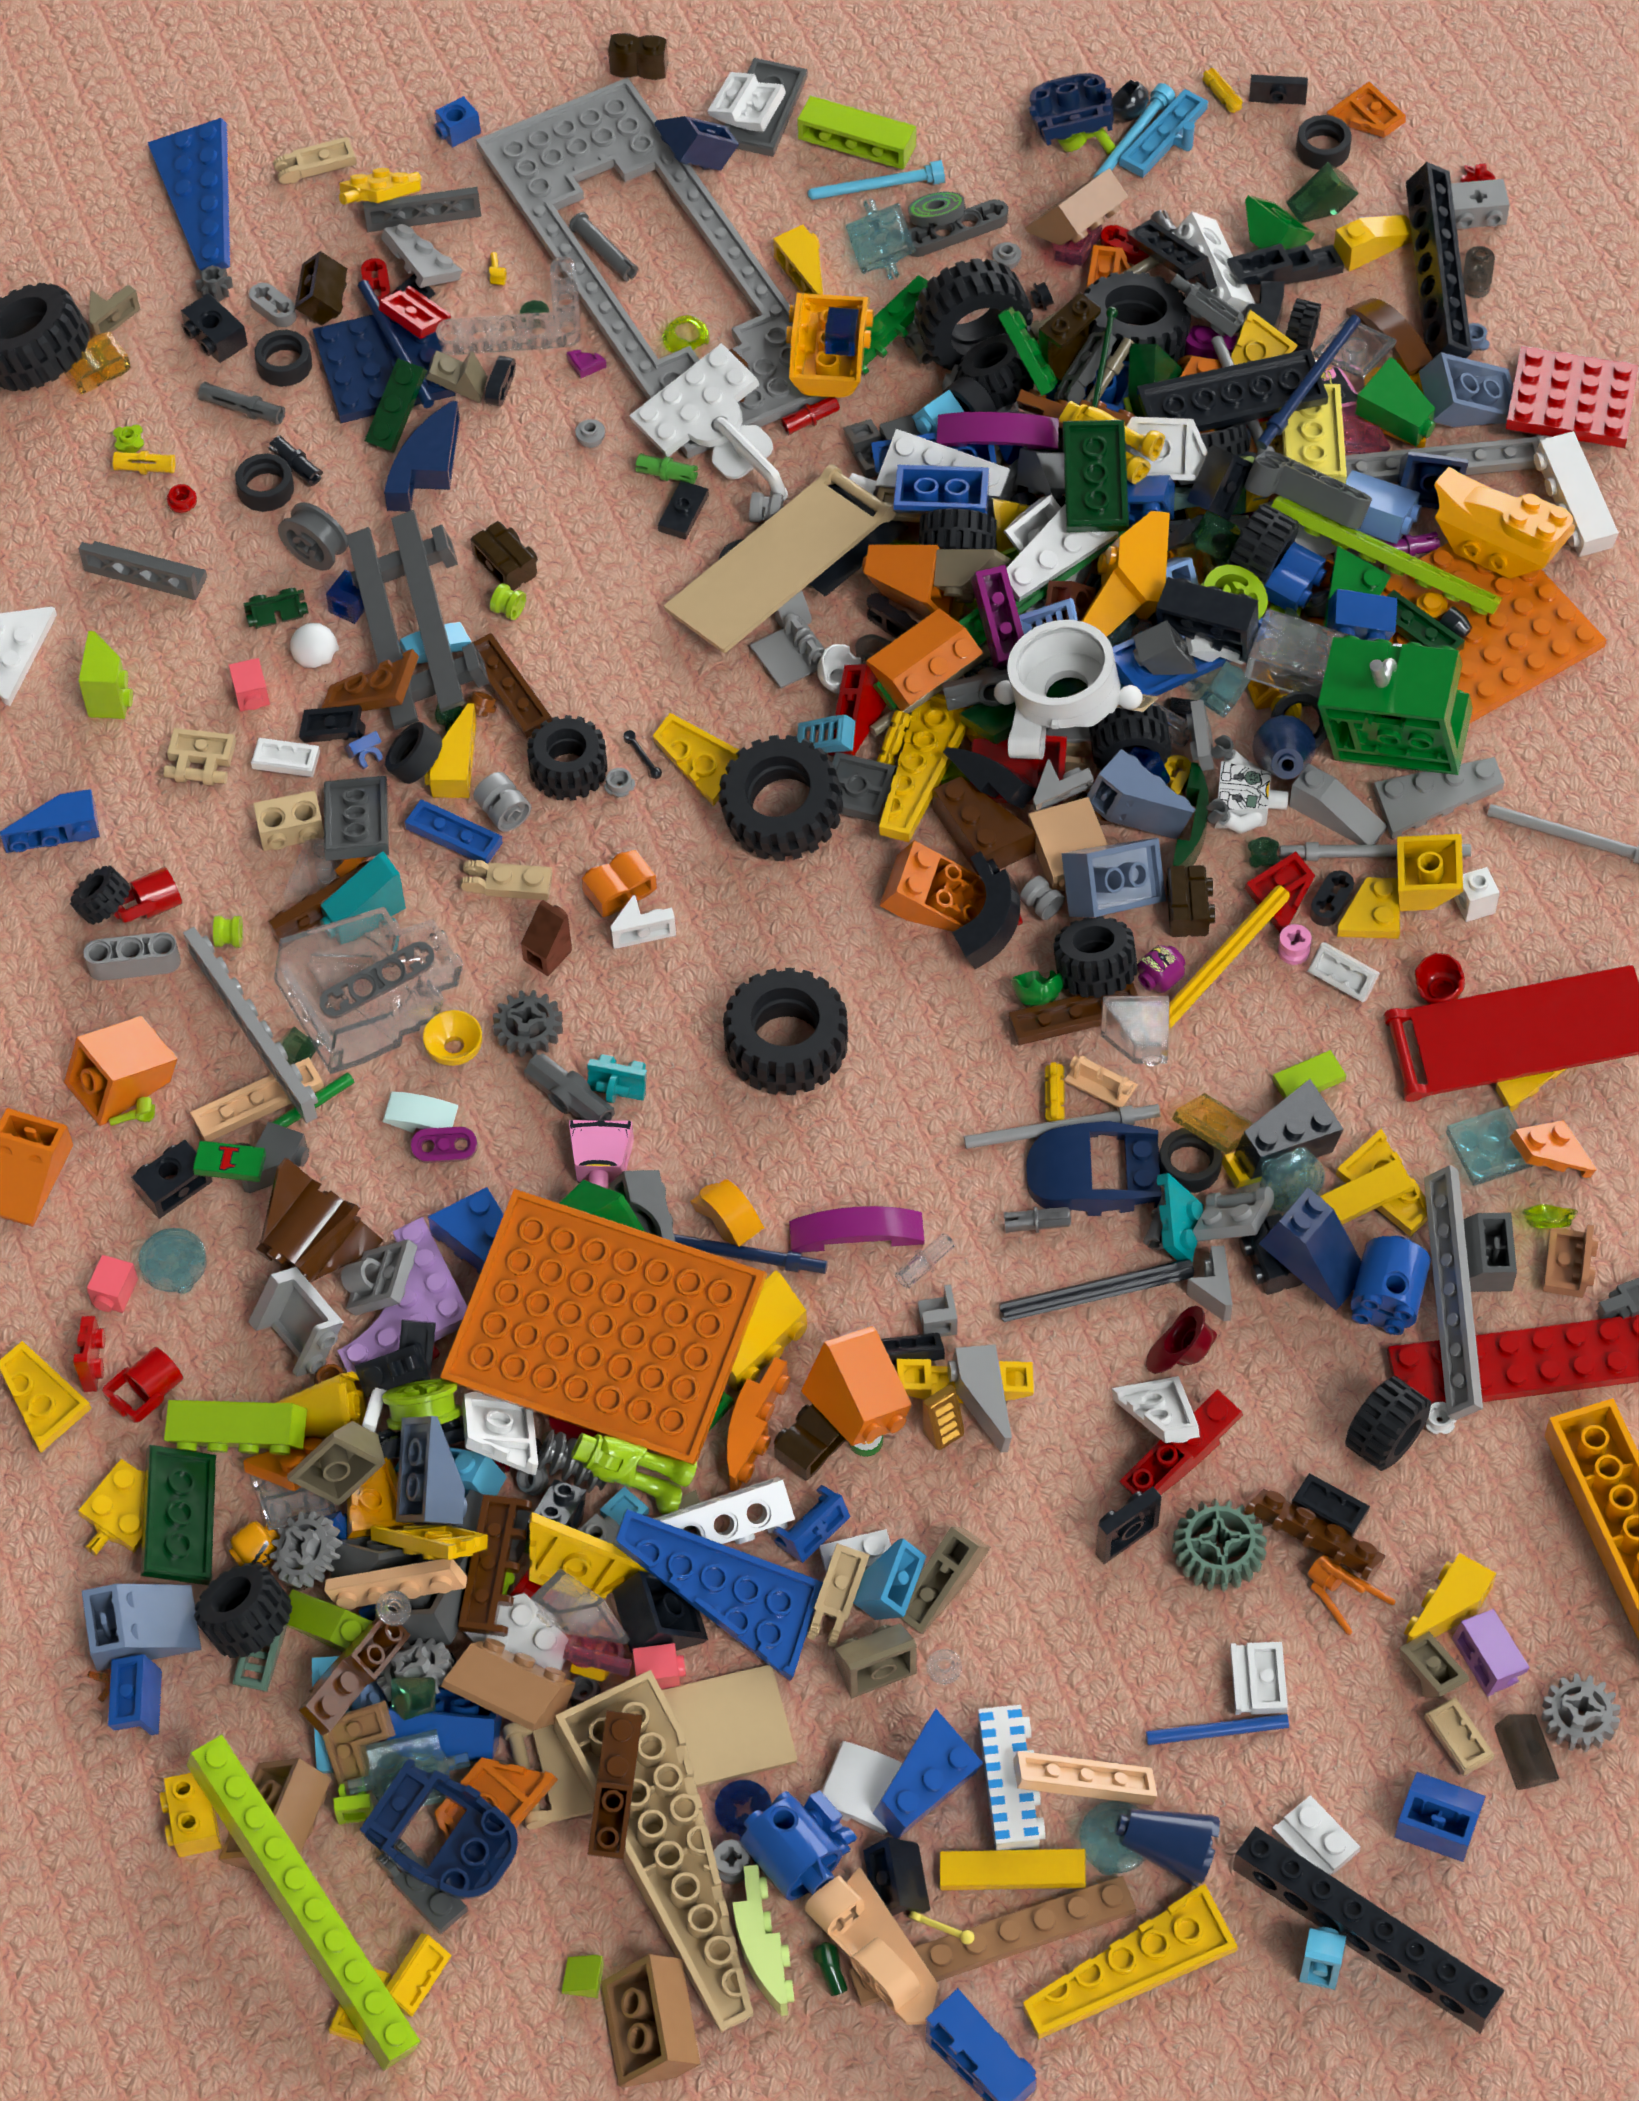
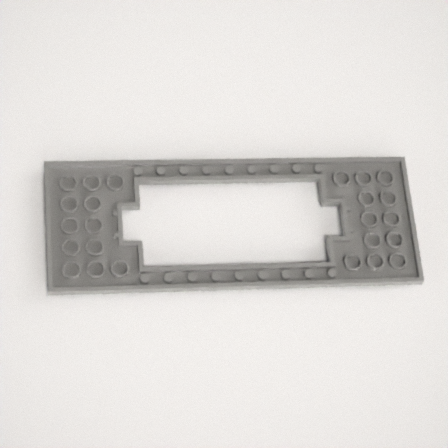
M628 77L476 139L478 150L647 400L651 399L697 363L699 358L690 346L663 358H657L557 211L584 199L583 190L577 182L613 167L618 171L624 182L653 170L658 172L757 313L758 317L732 328V336L739 345L732 349L748 363L749 371L758 379L760 384L745 396L744 402H738L742 411V425L762 427L804 408L806 403L813 405L828 398L804 395L790 380L791 344H786L787 326H793V323H789L790 305L690 164L685 165L675 159L674 152L661 139V134L654 125L658 119ZM689 440L681 447V450L689 459L714 447L701 446Z

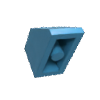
M904 1538L898 1539L864 1571L853 1604L875 1620L904 1617L927 1556Z

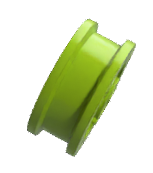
M1236 565L1216 567L1201 584L1206 587L1215 586L1223 588L1222 591L1237 595L1246 594L1258 600V620L1267 609L1268 597L1264 585L1256 575L1243 567Z
M430 1379L404 1384L386 1391L382 1395L383 1403L389 1405L391 1416L387 1419L388 1428L401 1430L402 1418L436 1416L440 1424L458 1418L462 1414L460 1405L455 1404L453 1392L457 1390V1383L443 1381L442 1379Z

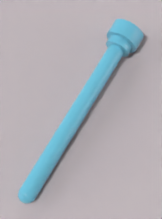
M1163 83L1157 84L1150 94V104L1098 169L1093 178L1108 168L1112 171L1120 161V157L1136 141L1156 113L1167 108L1172 103L1176 95L1170 86Z
M942 160L932 161L930 165L924 166L925 169L811 188L808 191V197L815 200L925 180L927 183L933 182V185L945 183Z

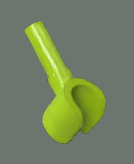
M141 1097L136 1101V1110L109 1118L110 1125L113 1126L134 1119L140 1122H150L155 1115V1105L152 1104L151 1098Z

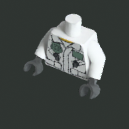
M1221 735L1214 740L1216 746L1211 749L1212 756L1216 759L1224 757V761H1221L1218 799H1214L1206 806L1207 810L1212 811L1208 815V821L1211 824L1216 823L1215 828H1229L1238 834H1242L1259 826L1266 825L1268 808L1287 810L1289 791L1270 790L1271 774L1254 765L1234 750L1233 741L1230 737Z

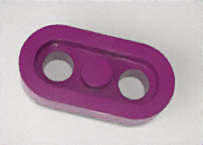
M466 1127L422 1129L413 1136L411 1141V1150L414 1156L424 1163L466 1161L474 1156L478 1148L475 1134ZM463 1139L467 1141V1147L464 1150L455 1148L458 1140ZM430 1141L434 1143V1149L431 1152L423 1151L422 1147L425 1142Z

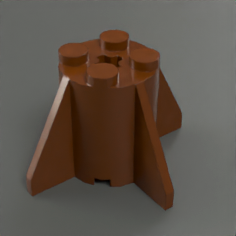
M285 1157L276 1170L262 1236L256 1248L259 1254L269 1261L274 1260L282 1265L280 1271L297 1267L305 1278L312 1283L314 1280L361 1258L365 1251L380 1246L383 1239L361 1221V1217L356 1216L361 1209L359 1206L344 1201L331 1190L322 1193L318 1190L322 1185L321 1183L310 1178Z

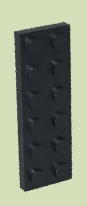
M1306 349L1137 386V396L1145 417L1193 419L1198 431L1202 432L1271 417L1274 413H1278L1316 361L1312 350ZM1321 376L1295 411L1328 404L1329 397Z

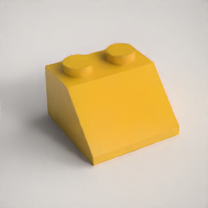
M1462 834L1397 837L1400 911L1433 910L1463 892Z

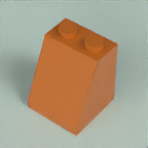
M938 545L868 546L867 556L864 557L862 564L863 572L884 596L925 618L939 608L949 616L951 615L953 597L945 596L944 591L934 586L937 549H940Z
M142 1016L78 1036L64 1083L98 1125L101 1126L109 1122V1118L118 1116L134 1106L137 1099L148 1097L171 1082L177 1058L174 1052L160 1039L154 1028L150 1027Z
M873 1326L825 1341L801 1389V1392L852 1446L865 1441L871 1442L877 1437L890 1432H898L905 1425L906 1416L912 1406L879 1334Z

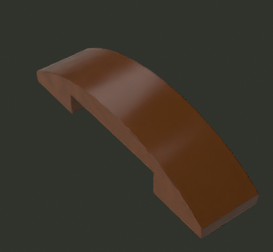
M1370 298L1346 308V313L1349 316L1356 315L1360 318L1361 323L1358 326L1361 329L1368 326L1393 351V359L1398 362L1408 376L1419 373L1422 368L1433 360L1415 329L1388 303L1380 299Z

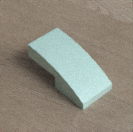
M392 1091L382 1122L412 1133L416 1128L453 1127L459 1105L424 1095Z

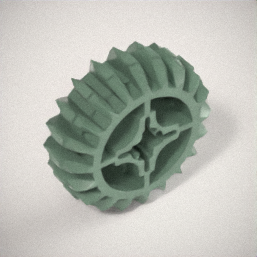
M1215 1498L1209 1508L1201 1501L1198 1504V1512L1189 1508L1186 1518H1180L1178 1521L1179 1529H1176L1173 1533L1175 1543H1173L1172 1552L1178 1555L1176 1556L1177 1567L1185 1566L1183 1569L1185 1578L1195 1575V1585L1198 1586L1203 1581H1206L1209 1591L1214 1588V1584H1220L1221 1590L1225 1592L1228 1583H1231L1237 1590L1241 1587V1579L1250 1583L1253 1579V1572L1258 1573L1261 1570L1262 1563L1260 1561L1266 1558L1264 1547L1267 1544L1266 1536L1262 1535V1524H1254L1256 1520L1254 1513L1244 1515L1245 1507L1243 1504L1236 1510L1233 1509L1230 1499L1225 1503V1506H1219V1502ZM1212 1526L1210 1532L1200 1534L1199 1538H1193L1202 1529ZM1226 1527L1231 1528L1236 1532L1230 1531ZM1217 1535H1218V1538H1219V1543H1222V1544H1223V1547H1222V1548H1223V1554H1222V1555H1221V1552H1220V1547H1217V1546H1216V1544H1217V1542H1216V1537H1217ZM1246 1552L1238 1561L1227 1564L1228 1559L1231 1557L1239 1556L1240 1553ZM1204 1559H1208V1560L1212 1561V1563H1209V1562L1205 1561Z

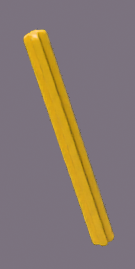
M1278 885L1267 895L1159 1013L1158 1021L1163 1026L1172 1028L1289 900L1290 893L1284 887Z

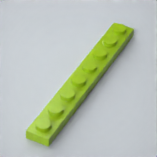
M1280 495L1274 499L1271 507L1299 521V524L1304 526L1303 530L1317 537H1320L1322 534L1332 539L1331 543L1345 550L1350 547L1360 552L1359 556L1366 561L1375 563L1376 560L1386 564L1387 570L1394 574L1403 576L1405 573L1415 578L1414 582L1428 589H1431L1433 586L1443 591L1442 595L1452 601L1459 602L1461 599L1471 604L1470 608L1477 613L1483 615L1488 613L1494 614L1501 603V597L1363 532L1344 526Z

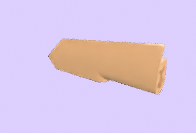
M858 1868L847 1882L841 1876L835 1877L810 1897L805 1906L806 1913L850 1957V1961L858 1975L906 2025L926 2024V2017L934 2011L939 1988L938 1983L862 1869Z

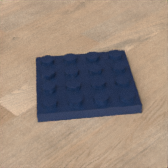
M373 314L312 329L340 422L345 423L374 416L397 358ZM388 317L413 364L423 367L428 371L434 352L436 350L442 352L436 331L420 339ZM425 379L428 383L427 390L433 401L455 396L454 391ZM418 396L413 406L422 404Z

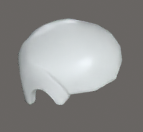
M307 623L295 631L290 641L293 659L305 668H316L322 664H329L335 651H339V646L333 632L320 623Z
M833 644L824 650L817 665V676L824 687L833 693L839 694L844 665L861 664V658L852 655L848 645Z

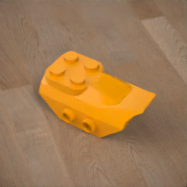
M797 293L795 305L790 304L789 323H793V326H787L786 344H791L789 378L802 394L842 398L850 396L861 382L864 348L870 349L871 330H867V327L873 326V309H869L870 297Z
M1450 467L1446 469L1434 484L1439 498V510L1435 518L1454 553L1506 578L1511 579L1545 568L1575 531V525L1572 524L1573 517L1565 508L1542 500L1537 495L1525 494L1516 498L1483 485Z

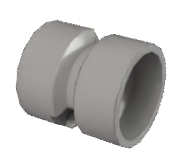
M496 772L484 778L478 784L473 794L477 804L488 814L492 822L501 831L507 832L520 826L528 818L532 809L530 802L516 789L514 783L504 772Z

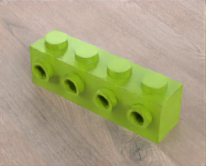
M811 95L797 119L798 139L902 170L906 167L916 148V126Z
M168 1400L164 1441L176 1444V1449L197 1452V1446L207 1447V1451L215 1453H228V1447L238 1448V1452L246 1454H259V1448L269 1449L271 1454L290 1455V1449L303 1450L307 1408L293 1403Z

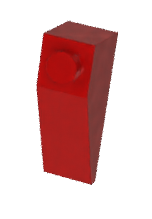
M867 664L844 665L835 715H847L856 722L853 751H842L839 753L855 756L870 732L869 726L876 722L886 706V703L873 687L879 680ZM834 729V739H835V738H836V734H837V729ZM836 752L828 753L830 756H835Z

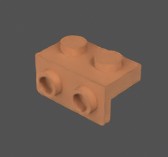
M1587 1224L1585 1232L1555 1227L1550 1228L1543 1292L1583 1298L1587 1286L1593 1287L1596 1266H1590L1591 1257H1596L1599 1243V1237L1593 1236L1594 1225Z

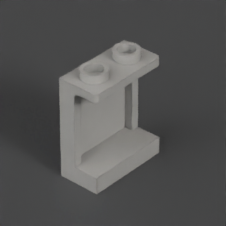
M297 1267L270 1275L248 1321L256 1331L272 1327L298 1357L292 1371L296 1377L308 1373H317L326 1364V1358L332 1346L336 1343L337 1335L344 1323Z

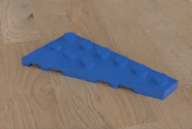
M222 118L147 142L200 271L209 266H217L221 269L230 267L227 123Z
M626 1509L613 1545L791 1681L794 1677L823 1582Z

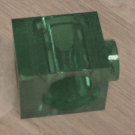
M1206 511L1193 533L1192 539L1195 548L1224 562H1228L1241 532L1238 525ZM1217 534L1227 535L1221 542L1212 540Z

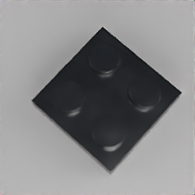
M1153 1486L1144 1493L1142 1491L1136 1492L1128 1499L1123 1508L1117 1512L1115 1510L1109 1511L1100 1519L1097 1530L1096 1556L1103 1564H1106L1159 1526L1162 1496Z

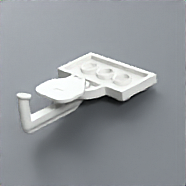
M722 343L629 415L632 422L666 457L672 455L689 440L701 446L714 447L713 465L726 478L739 479L755 468L768 481L771 488L770 496L782 494L783 500H786L788 491L784 487L778 470L766 459L773 450L771 438L759 426L742 425V411L738 402L760 385L758 379Z

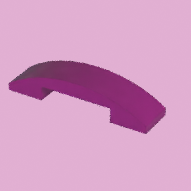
M1008 412L939 414L937 443L944 446L967 447V444L1027 446V449L1058 450L1059 419Z
M883 1206L848 1207L816 1212L789 1221L791 1251L799 1253L825 1251L824 1245L888 1240H891V1247L925 1245L922 1212L910 1209Z

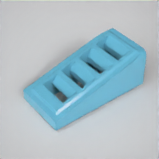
M835 715L798 723L797 739L801 743L803 739H806L807 731H810L809 741L813 742L815 749L821 748L825 753L853 751L856 721L847 715ZM828 729L827 740H825V730ZM834 729H837L836 738L834 739ZM816 730H819L818 742L815 743Z

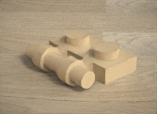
M174 728L167 755L170 761H177V765H165L164 777L174 778L176 782L186 783L187 780L202 781L203 785L214 786L215 783L226 784L227 772L216 770L217 766L230 767L236 745L235 734ZM190 763L205 764L204 769L189 768Z

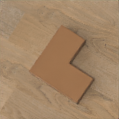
M386 1701L344 1713L333 1729L322 1736L338 1788L340 1784H344L345 1788L358 1785L359 1782L366 1783L375 1779L365 1745L396 1735Z

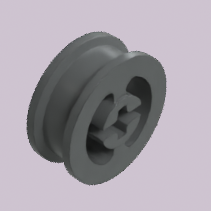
M297 503L291 510V518L283 519L278 525V534L285 547L298 560L317 570H329L335 563V555L344 553L348 548V538L340 524L326 511L310 503Z

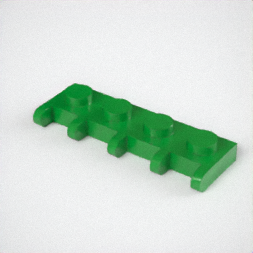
M918 275L873 317V326L867 327V330H871L870 349L864 348L862 375L865 376L869 372L866 365L877 355L884 358L888 354L885 347L897 336L905 338L908 335V331L905 328L914 321L915 304L919 300L918 296L922 289L928 287V280Z

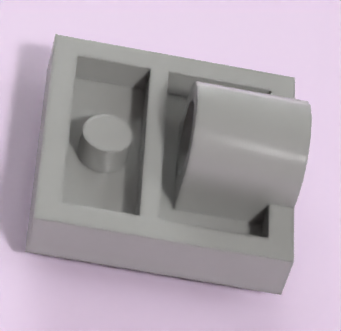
M409 1239L365 1251L361 1261L346 1265L341 1273L342 1284L351 1293L346 1310L356 1316L400 1304L405 1294V1286L410 1270L414 1265V1256L418 1246Z

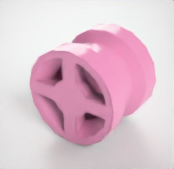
M1298 924L1288 925L1280 932L1278 954L1282 961L1287 964L1298 965L1308 959L1312 940L1310 931Z

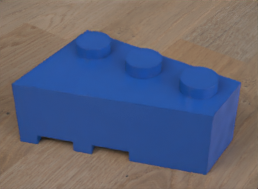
M485 1187L428 1216L432 1237L446 1244L454 1251L457 1257L461 1260H466L477 1269V1273L481 1274L504 1213L489 1189Z
M937 1709L934 1710L873 1811V1815L892 1837L899 1839L971 1779L983 1764L982 1760Z
M958 1988L926 2017V2043L984 2101H1025L1036 2090V2071L1032 2065L1014 2053L1007 2041L993 2029Z

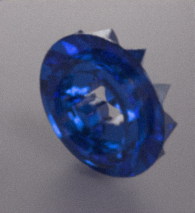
M737 1780L729 1783L719 1792L715 1801V1814L717 1821L725 1828L727 1833H736L742 1837L747 1830L744 1822L750 1815L744 1813L736 1819L738 1812L734 1804L743 1806L751 1799L750 1811L752 1813L757 1810H761L763 1813L772 1806L770 1795L763 1786L750 1780Z

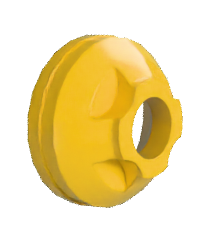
M458 1010L444 1011L437 1014L427 1023L423 1032V1043L428 1055L436 1062L449 1066L461 1065L473 1059L481 1048L483 1038L479 1022L469 1013ZM451 1041H460L464 1044L463 1049L458 1053L447 1052L445 1046Z

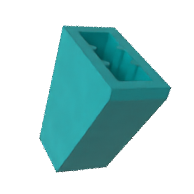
M384 851L375 856L321 904L323 918L320 919V923L328 936L333 934L339 944L406 909L400 873Z

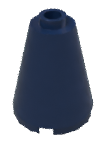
M1279 715L1269 718L1254 735L1252 749L1254 758L1260 768L1268 771L1273 776L1282 779H1292L1298 776L1311 763L1315 754L1316 743L1312 730L1304 722L1295 716Z
M1129 1809L1126 1815H1119L1115 1827V1835L1119 1836V1844L1189 1885L1199 1887V1883L1202 1884L1214 1858L1216 1849H1212L1213 1839L1211 1836L1219 1837L1220 1820L1219 1817L1211 1814Z

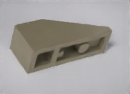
M951 1526L920 1573L905 1616L900 1618L918 1632L924 1634L972 1577L991 1547L965 1528Z

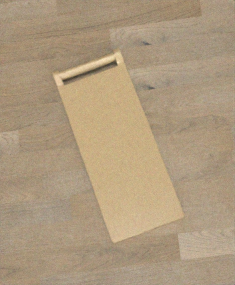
M830 464L816 481L664 605L665 611L722 653H726L880 524L891 521L896 515L894 505L881 501L841 474L840 468ZM827 485H838L876 511V514L872 517Z
M770 1665L662 1690L684 1731L696 1787L751 1775L797 1762V1755L776 1678ZM517 1723L508 1724L503 1728L505 1740L510 1742L515 1765L531 1770L523 1738L533 1734L542 1772H550L558 1779L547 1792L551 1810H540L538 1803L524 1819L527 1829H537L552 1822L593 1813L594 1803L554 1731V1725L534 1731ZM632 1794V1801H634L636 1798Z

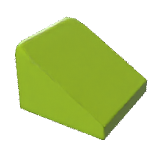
M603 1956L568 1957L562 1994L598 1999L604 1968Z

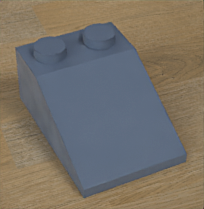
M1441 352L1419 371L1424 395L1435 407L1433 419L1435 423L1451 427L1507 422L1513 390L1509 369Z
M1159 838L1084 848L1062 853L1069 917H1098L1166 901Z
M438 1417L402 1418L396 1522L430 1525L463 1524V1517L467 1512L465 1488Z

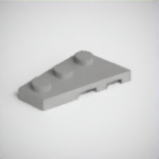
M399 224L398 226L384 228L381 239L395 257L406 262L405 270L409 274L414 273L417 276L416 283L420 288L460 280L463 270L455 265L450 257L441 254L433 248L432 243L423 240L415 234L411 227Z

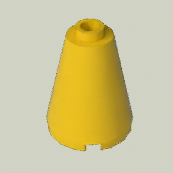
M353 1371L344 1372L275 1402L293 1403L307 1408L305 1437L327 1438L332 1432L352 1421L362 1426L367 1410L363 1390H357L353 1382L359 1380Z

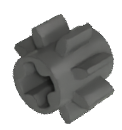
M209 266L199 272L201 279L195 282L197 291L201 292L202 297L210 293L218 302L229 297L228 289L233 288L232 277L227 275L226 268L221 269L217 266Z

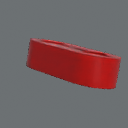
M1109 225L1102 229L1100 246L1123 248L1128 263L1136 265L1150 257L1129 242L1127 232L1130 230L1118 225Z
M378 258L366 260L361 266L362 280H367L373 291L380 289L381 296H376L380 302L381 299L391 295L387 265ZM373 271H377V278H372Z

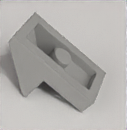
M1048 759L1033 799L1035 811L1045 809L1091 788L1094 778L1089 768L1082 771L1080 768L1070 770L1063 775L1064 779L1059 781Z
M1211 1246L1210 1259L1204 1260L1205 1277L1189 1278L1186 1293L1190 1298L1221 1320L1230 1321L1232 1297L1225 1246Z

